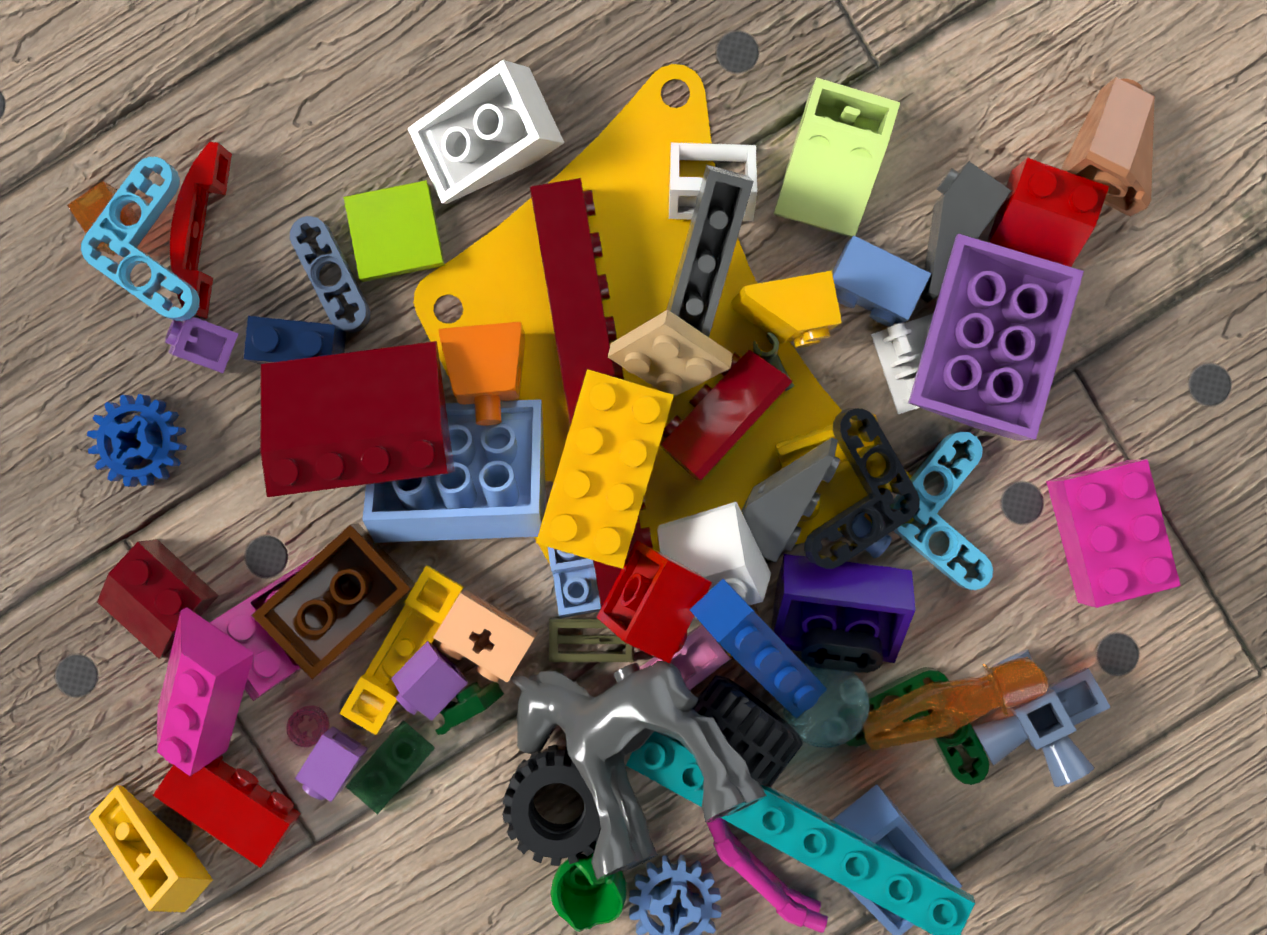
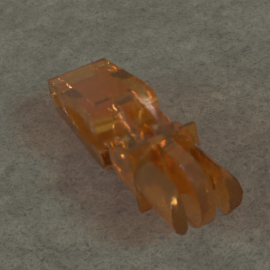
M1028 657L1017 658L990 668L986 664H982L986 675L941 683L932 682L862 716V729L865 733L866 742L874 751L953 734L956 729L987 714L991 709L997 707L1001 709L1005 716H1008L1007 709L1043 696L1049 687L1048 678L1039 666ZM928 709L934 710L930 715L921 719L902 722L918 712Z

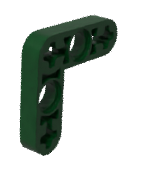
M919 668L843 706L834 717L833 726L835 733L847 745L858 747L921 716L947 769L958 781L963 784L974 785L984 780L989 772L990 764L988 757L950 681L943 673L934 668ZM928 677L934 682L939 681V685L934 688V691L942 703H946L949 699L950 704L936 707L930 696L926 693L920 694V690L925 687L923 680ZM889 695L899 696L903 703L902 711L893 718L883 716L880 710L882 700ZM871 705L874 716L881 722L876 727L870 719L859 725L861 732L855 736L851 731H843L848 726L847 718L853 715L857 720L870 716L865 710V707ZM935 708L930 713H928V709ZM947 714H954L959 720L958 731L949 737L940 735L937 728L940 718ZM961 744L964 751L970 757L977 758L972 763L974 769L972 772L968 773L963 768L958 769L963 764V759L958 750L953 746Z

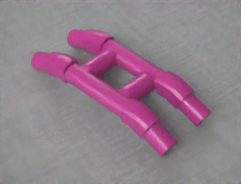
M717 818L706 822L714 839L713 845L720 859L729 867L732 866L776 908V912L785 921L798 927L805 926L820 933L824 932L828 916L819 913L821 901L803 895L782 882L731 832L726 820Z

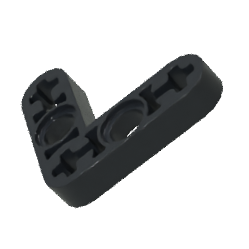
M848 408L841 411L833 422V434L868 495L813 530L807 536L804 545L806 557L811 563L825 569H833L847 562L912 519L919 509L920 499L918 493L877 420L871 412L861 408ZM850 418L862 421L863 425L858 429V432L863 441H874V445L864 447L857 435H848L847 430L852 426ZM864 447L857 453V448ZM877 452L884 457L886 468L880 476L875 478L868 473L866 462L872 454ZM896 476L897 481L889 483ZM889 483L894 494L904 495L905 499L900 502L901 511L890 508V505L894 502V497L889 489H878L879 485ZM864 512L870 517L872 527L867 535L858 537L853 532L852 522L858 514ZM844 536L851 543L850 546L847 542L843 541L834 544L830 548L832 554L830 558L818 554L823 548L822 539L836 541Z

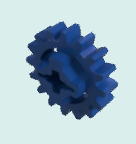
M138 394L136 400L133 396L121 395L120 405L113 402H106L104 404L108 412L107 416H93L94 421L100 426L98 431L92 430L87 432V436L97 439V445L89 448L88 454L100 455L101 459L95 465L97 470L111 469L108 473V480L120 481L123 479L124 486L136 487L138 482L142 486L154 485V476L158 479L170 477L166 468L168 465L180 466L181 462L174 456L175 452L186 450L187 446L177 442V436L186 433V429L174 427L173 422L179 417L177 412L168 411L163 413L167 404L165 401L154 400L151 403V397ZM141 412L140 416L135 415L131 422L126 423L122 421L123 418L130 414ZM136 433H137V437H136L137 440L141 442V445H140L139 448H137L138 442L133 439V438H134V435H135ZM143 459L154 461L144 468L133 469L135 465H140Z

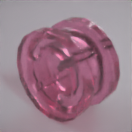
M314 705L304 706L294 712L288 719L286 725L287 735L295 745L311 747L317 744L321 736L329 730V718L320 707ZM305 715L310 716L309 722L315 719L318 727L312 731L311 737L306 736L308 731L302 733L298 726L304 721Z

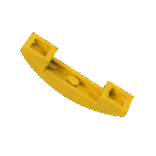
M425 566L405 600V606L365 674L358 680L339 714L374 735L379 733L398 703L396 696L399 694V691L391 678L427 641L431 644L434 643L435 638L433 637L464 586L432 567Z

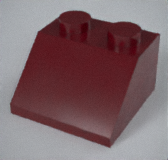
M158 539L137 541L108 573L97 603L157 658L161 659L172 648L180 611L189 608L201 616L219 595Z

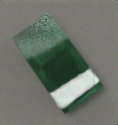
M402 720L345 787L378 815L435 747L407 722Z

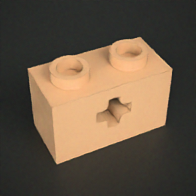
M464 590L459 594L433 638L441 642L439 648L447 655L457 660H462L463 657H466L478 665L476 671L485 678L496 683L502 679L508 683L538 633L470 591ZM485 629L489 630L492 633L489 640L495 646L487 644L484 648L477 645L479 637L474 632L481 634Z

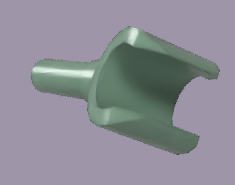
M767 332V338L774 347L769 352L761 351L754 340L753 352L788 376L777 355L779 348L777 337L773 333ZM793 382L785 389V391L794 387Z

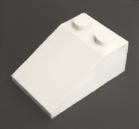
M506 60L500 61L408 128L442 204H448L522 170L564 144L563 138L530 68Z

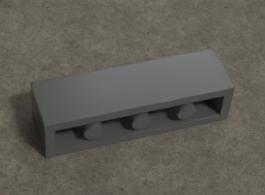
M706 165L667 310L707 337H709L754 182L747 175Z

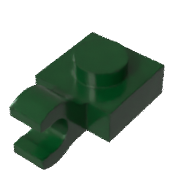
M492 681L480 687L478 682H474L462 689L455 696L458 702L450 701L440 712L445 722L435 730L437 735L446 734L453 727L489 708L504 695L499 684Z

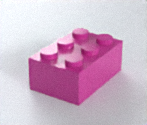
M1148 459L1125 460L1046 481L1078 603L1098 608L1181 586Z

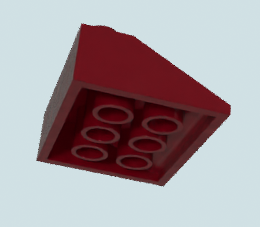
M437 341L261 364L260 453L267 497L455 472Z

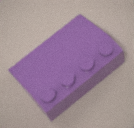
M957 234L908 403L976 429L1017 441L1036 440L1084 271Z

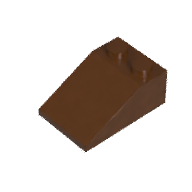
M359 523L350 524L251 616L313 680L409 593L415 583L379 544L373 541L372 537Z

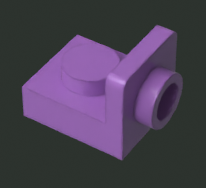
M192 317L185 321L173 320L167 332L165 343L171 345L170 354L224 373L238 333Z

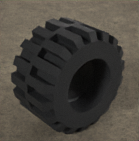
M715 675L698 697L696 705L692 708L701 716L714 718L727 742L746 761L751 777L762 786L771 787L803 745L799 734L784 719L746 689L727 677Z
M558 745L548 746L545 752L540 750L539 752L531 753L527 761L524 759L518 765L504 796L503 804H505V808L502 814L503 822L509 824L507 834L511 841L516 838L518 839L517 849L523 854L528 850L534 852L532 860L541 863L543 856L551 858L552 866H560L562 858H568L569 864L579 862L581 853L584 852L588 857L595 851V844L598 841L601 830L600 817L592 793L568 755L567 746L566 750H558ZM552 783L569 785L581 795L584 801V811L577 819L569 823L556 824L549 822L535 808L533 801L535 793L540 788Z

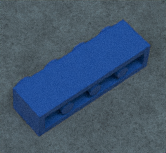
M724 579L719 581L690 609L716 641L796 719L804 711L812 708L817 703L819 697L827 690L820 680Z

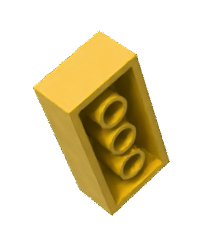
M587 369L536 540L537 544L623 569L674 398L673 394Z

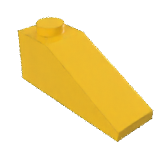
M116 785L89 816V819L149 911L186 912L213 881L192 848L123 786Z

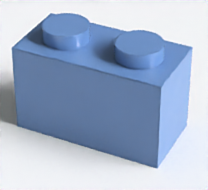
M854 235L846 243L832 271L838 303L850 308H854L857 304L871 311L870 318L889 327L893 326L894 323L899 324L909 320L931 273Z

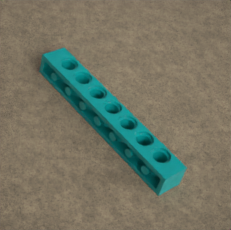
M654 731L639 749L631 753L626 766L702 807L704 777L694 756L679 740ZM761 785L766 794L764 799L739 812L720 817L932 935H961L975 905L973 895L772 787Z

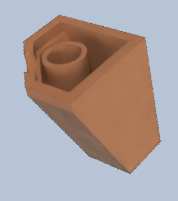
M1115 77L1099 91L1061 170L1110 186L1104 204L1131 217L1148 208L1151 202L1155 96L1143 91V87L1136 81Z

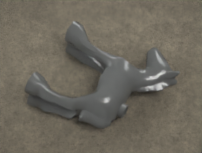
M657 661L652 666L650 665L644 669H640L638 663L627 665L614 673L617 684L597 697H592L584 687L579 686L577 682H572L567 676L557 671H540L538 675H532L528 678L525 676L512 677V681L521 690L517 714V746L520 751L527 754L539 752L559 725L566 734L568 755L592 793L601 826L591 861L596 880H601L619 871L624 872L658 855L650 838L646 817L629 782L624 762L625 756L639 749L654 731L679 740L694 756L704 777L702 809L705 823L739 812L766 797L760 783L751 777L746 761L727 742L714 718L701 716L692 709L696 705L698 697L690 692L680 670L672 663Z

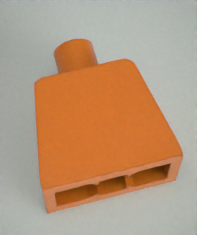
M521 321L439 329L440 342L453 394L458 403L475 405L477 425L490 426L502 423L500 401L517 400L520 397L525 349V332Z

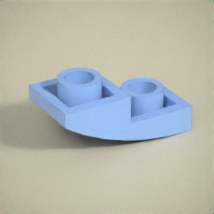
M548 547L559 617L599 612L601 602L594 561Z

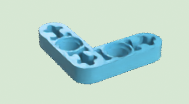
M147 157L136 164L86 233L81 243V252L83 258L90 265L159 314L175 321H185L197 313L200 302L197 291L137 248L174 197L180 185L178 172L172 165L158 157ZM154 171L165 179L161 186L153 184L148 178L151 172ZM139 189L153 200L149 204L143 198L135 195V192ZM130 203H137L141 208L139 221L134 225L125 226L120 218L123 207ZM101 242L109 244V248L124 257V259L119 264L106 256H101L102 252L97 249L98 245ZM146 263L151 269L150 281L144 286L135 287L130 279V273L136 265ZM163 286L176 294L182 293L181 299L185 302L184 306L181 309L175 306L172 307L173 303L171 300L157 291Z
M956 432L947 435L910 478L920 499L919 509L913 518L920 524L927 525L928 520L932 523L922 531L913 524L904 523L895 529L894 532L956 585L965 589L978 590L988 585L993 577L991 561L937 514L982 457V445L975 435L970 432ZM954 443H967L965 452L968 455L967 459H957L949 468L938 464L939 459L942 462H949L956 454L955 448L952 447ZM950 469L955 470L957 473L954 475ZM931 471L940 473L944 479L943 490L935 496L928 494L923 486L925 476ZM897 494L890 508L899 510L901 508L900 502L905 499L904 495ZM937 531L944 532L949 538V548L941 555L933 554L928 545L931 535ZM921 532L918 536V539H915L914 536ZM959 556L968 563L978 562L975 567L976 572L979 573L976 579L970 577L965 579L966 569L958 562L951 560Z

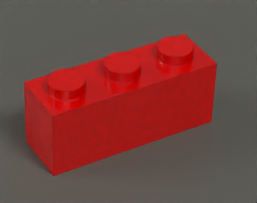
M222 755L191 776L175 765H172L153 796L260 868L274 855L301 815L299 811L293 808L294 804L288 797L278 792L270 793L258 784V779L252 773L241 768H233L222 760Z

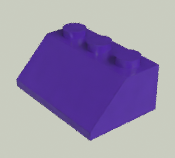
M784 554L776 584L771 629L790 650L801 651L802 634L814 627H828L831 630L845 629V632L853 630L872 633L874 637H879L882 642L883 662L895 663L916 611L912 570L848 561L836 568L825 569L811 563L806 556Z

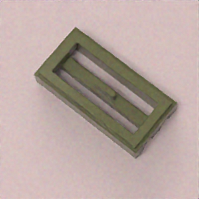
M598 618L549 619V662H634V647L623 642L617 635H558V628H608ZM558 644H626V652L558 651Z

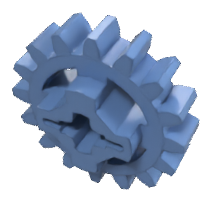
M664 855L662 856V867L657 868L653 863L648 862L646 864L648 876L636 874L635 885L640 890L629 891V902L636 904L629 908L630 920H639L636 924L637 935H643L649 932V935H702L703 931L711 934L715 933V923L710 918L721 917V908L715 904V902L721 899L719 888H710L715 882L711 872L701 876V862L697 860L691 867H687L685 855H680L677 864H671L668 856ZM670 878L668 881H666V882H665L664 884H662L661 886H655V885L658 884L659 882H661V881H663V880H665V879ZM687 881L693 883L700 890L703 898L699 897V893L690 891ZM679 889L681 903H678L677 908L674 909L673 917H671L669 905L672 904L673 898H676V893ZM647 910H650V914L657 915L662 921L663 926L658 925L650 917ZM693 922L691 925L683 928L688 923Z

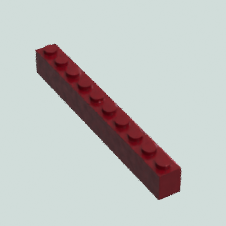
M581 178L530 186L570 426L587 369L624 380L622 366L608 358L609 343L616 341L617 335L613 316H604L602 301L610 299L606 274L597 275L595 259L603 257L599 232L590 233L588 217L596 215L592 190L583 191ZM645 498L643 499L640 511L646 510ZM639 516L626 560L637 540L653 548L650 528H641ZM594 561L602 607L621 568Z

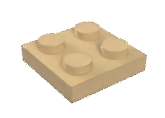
M669 310L664 311L612 342L608 353V358L624 367L628 372L640 377L659 391L673 394L674 397L730 369L733 356L730 351Z

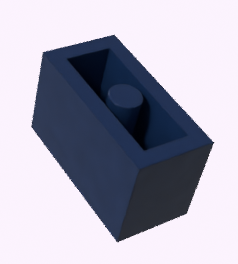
M248 316L243 359L257 364L341 354L345 352L347 332L333 324Z

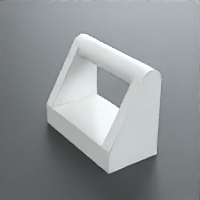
M671 142L669 219H692L703 179L700 177H679V160L746 162L745 175L749 176L754 182L743 221L753 222L757 198L756 145Z

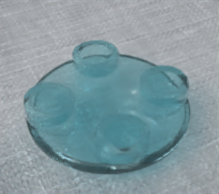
M807 665L806 667L820 680L827 690L819 697L817 703L812 708L804 711L797 719L784 707L783 714L785 720L799 734L801 740L809 745L831 748L847 743L861 731L868 718L869 696L863 682L853 672L815 668Z

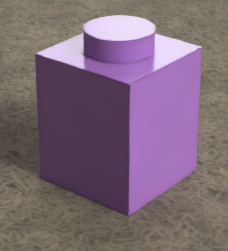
M428 641L391 678L399 691V694L396 696L397 701L411 714L415 715L420 711L431 721L468 684L456 664Z
M332 726L321 736L295 779L303 784V790L310 796L319 800L326 798L332 802L342 791L368 748Z

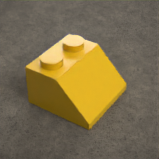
M832 270L747 285L731 301L735 312L764 332L773 333L780 343L794 341L795 348L821 343V339L830 337L829 331L842 323Z

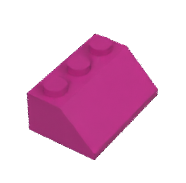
M189 608L180 611L157 709V753L163 756L170 764L175 765L191 776L228 750L254 653Z

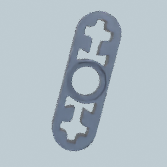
M313 216L299 218L290 229V241L331 323L348 333L361 331L370 320V308L330 228L320 219ZM311 227L316 232L321 231V234L316 237V241L323 252L327 253L331 249L332 253L318 256L311 245L307 242L302 243V240L307 237L305 230ZM334 263L341 269V279L334 286H324L319 279L320 270L323 266ZM350 286L351 291L344 292ZM343 293L350 305L353 307L359 306V310L354 313L356 320L351 323L345 318L340 319L339 315L345 312L344 307L338 298L334 297L330 301L329 296Z

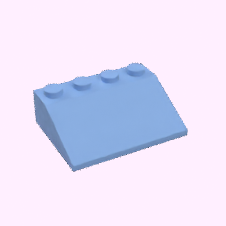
M542 400L500 401L502 423L490 426L476 424L474 404L446 403L455 472L366 484L363 522L375 543L538 537L546 510Z

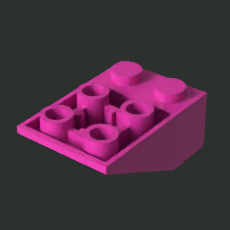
M314 557L209 622L254 653L245 685V690L252 701L270 691L301 668L251 615Z

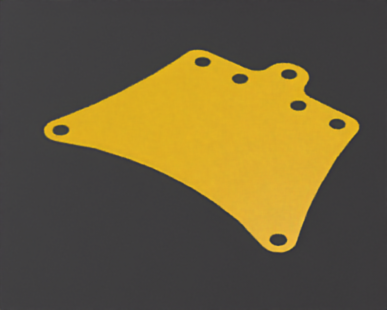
M670 64L661 67L652 74L599 136L549 182L581 178L583 191L592 190L596 215L588 217L590 233L599 232L603 257L595 259L597 275L606 274L610 299L603 300L602 304L604 316H613L617 339L667 310L691 220L669 219L671 142L712 144L706 94L702 79L694 70L685 65ZM672 79H679L685 82L690 91L687 103L678 108L666 105L661 97L663 85ZM679 160V177L703 178L706 165L715 167L714 161ZM530 198L495 229L445 263V266L439 267L422 279L414 292L413 303L430 341H437L439 359L448 377L449 374L440 342L439 329L521 321L525 332V349L520 397L517 400H542L545 481L554 483L569 433L570 421L532 198ZM737 238L709 338L732 354L736 352L742 357L748 350L753 352L754 340L758 344V348L763 352H769L774 347L769 342L766 332L735 312L732 308L731 301L744 286L758 284ZM453 295L461 301L463 312L460 319L450 324L443 323L435 316L434 305L441 296ZM779 342L777 355L788 376L793 381L794 387L783 391L702 480L694 479L660 447L665 441V438L662 436L644 496L646 510L639 512L641 528H650L653 549L660 552L657 529L661 524L733 502H737L740 510H742L753 487L782 469L775 445L781 441H789L796 436L807 435L811 431L822 430L829 425H833L835 417L842 410L819 384L790 342ZM622 367L624 380L658 390ZM718 374L674 397L665 427L676 415L684 420L694 409L689 401L705 384L713 389L724 376ZM871 462L866 463V468L868 471L871 467ZM853 468L835 473L829 483L823 480L820 482L815 491L821 494L820 510L813 519L798 522L797 526L801 528V532L795 544L804 543L807 536L813 530L868 495ZM906 471L908 477L911 478L912 476ZM865 513L864 516L871 521L868 514ZM912 518L906 523H912L915 519ZM538 544L550 564L548 547Z

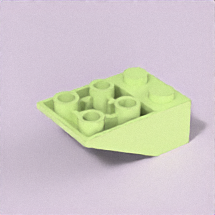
M816 77L806 102L774 215L848 237L856 236L890 140L900 102Z

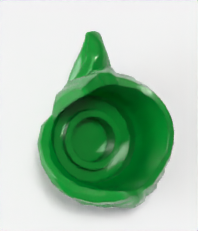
M594 852L588 857L585 854H580L579 862L569 864L568 859L565 860L558 867L552 881L550 891L552 905L559 916L577 932L616 920L620 916L626 901L627 882L623 871H619L601 880H596L591 864Z

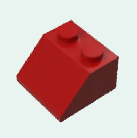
M1026 158L1011 171L1006 185L1011 192L997 211L987 242L1072 267L1096 227L1110 186Z
M637 540L596 618L623 642L670 664L675 653L679 652L686 642L687 630L695 617L690 609L708 593L712 582Z

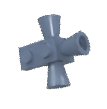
M1029 649L1016 653L990 667V670L1017 701L1009 705L1014 716L972 726L993 766L1028 740L1030 745L1036 750L1043 749L1055 787L1072 783L1092 772L1094 766L1068 737L1069 734L1077 731L1074 725L1111 708L1089 668H1084L1041 689Z

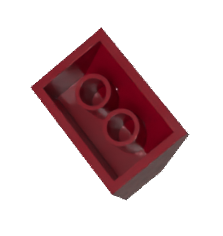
M748 350L742 357L734 352L731 368L720 373L724 377L712 389L705 384L689 401L694 407L691 413L684 420L676 415L664 428L662 436L665 438V441L660 447L696 480H702L793 382L787 375L751 350Z

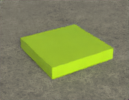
M427 180L343 197L359 280L366 282L445 266L430 186Z

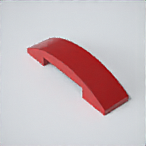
M211 141L195 159L183 181L174 207L170 232L171 272L197 291L200 302L197 313L194 316L202 319L208 318L213 277L198 271L209 193L226 195L232 153L220 143ZM182 293L177 294L181 306L183 307L185 302L181 299Z

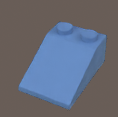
M877 784L833 819V821L958 888L962 887L953 873ZM848 888L892 935H902L914 925Z

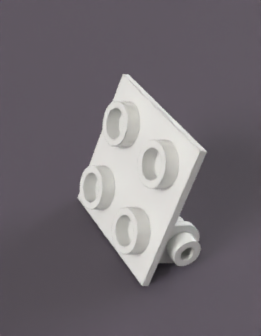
M933 314L906 323H899L888 327L886 330L871 334L898 414L920 408L908 402Z

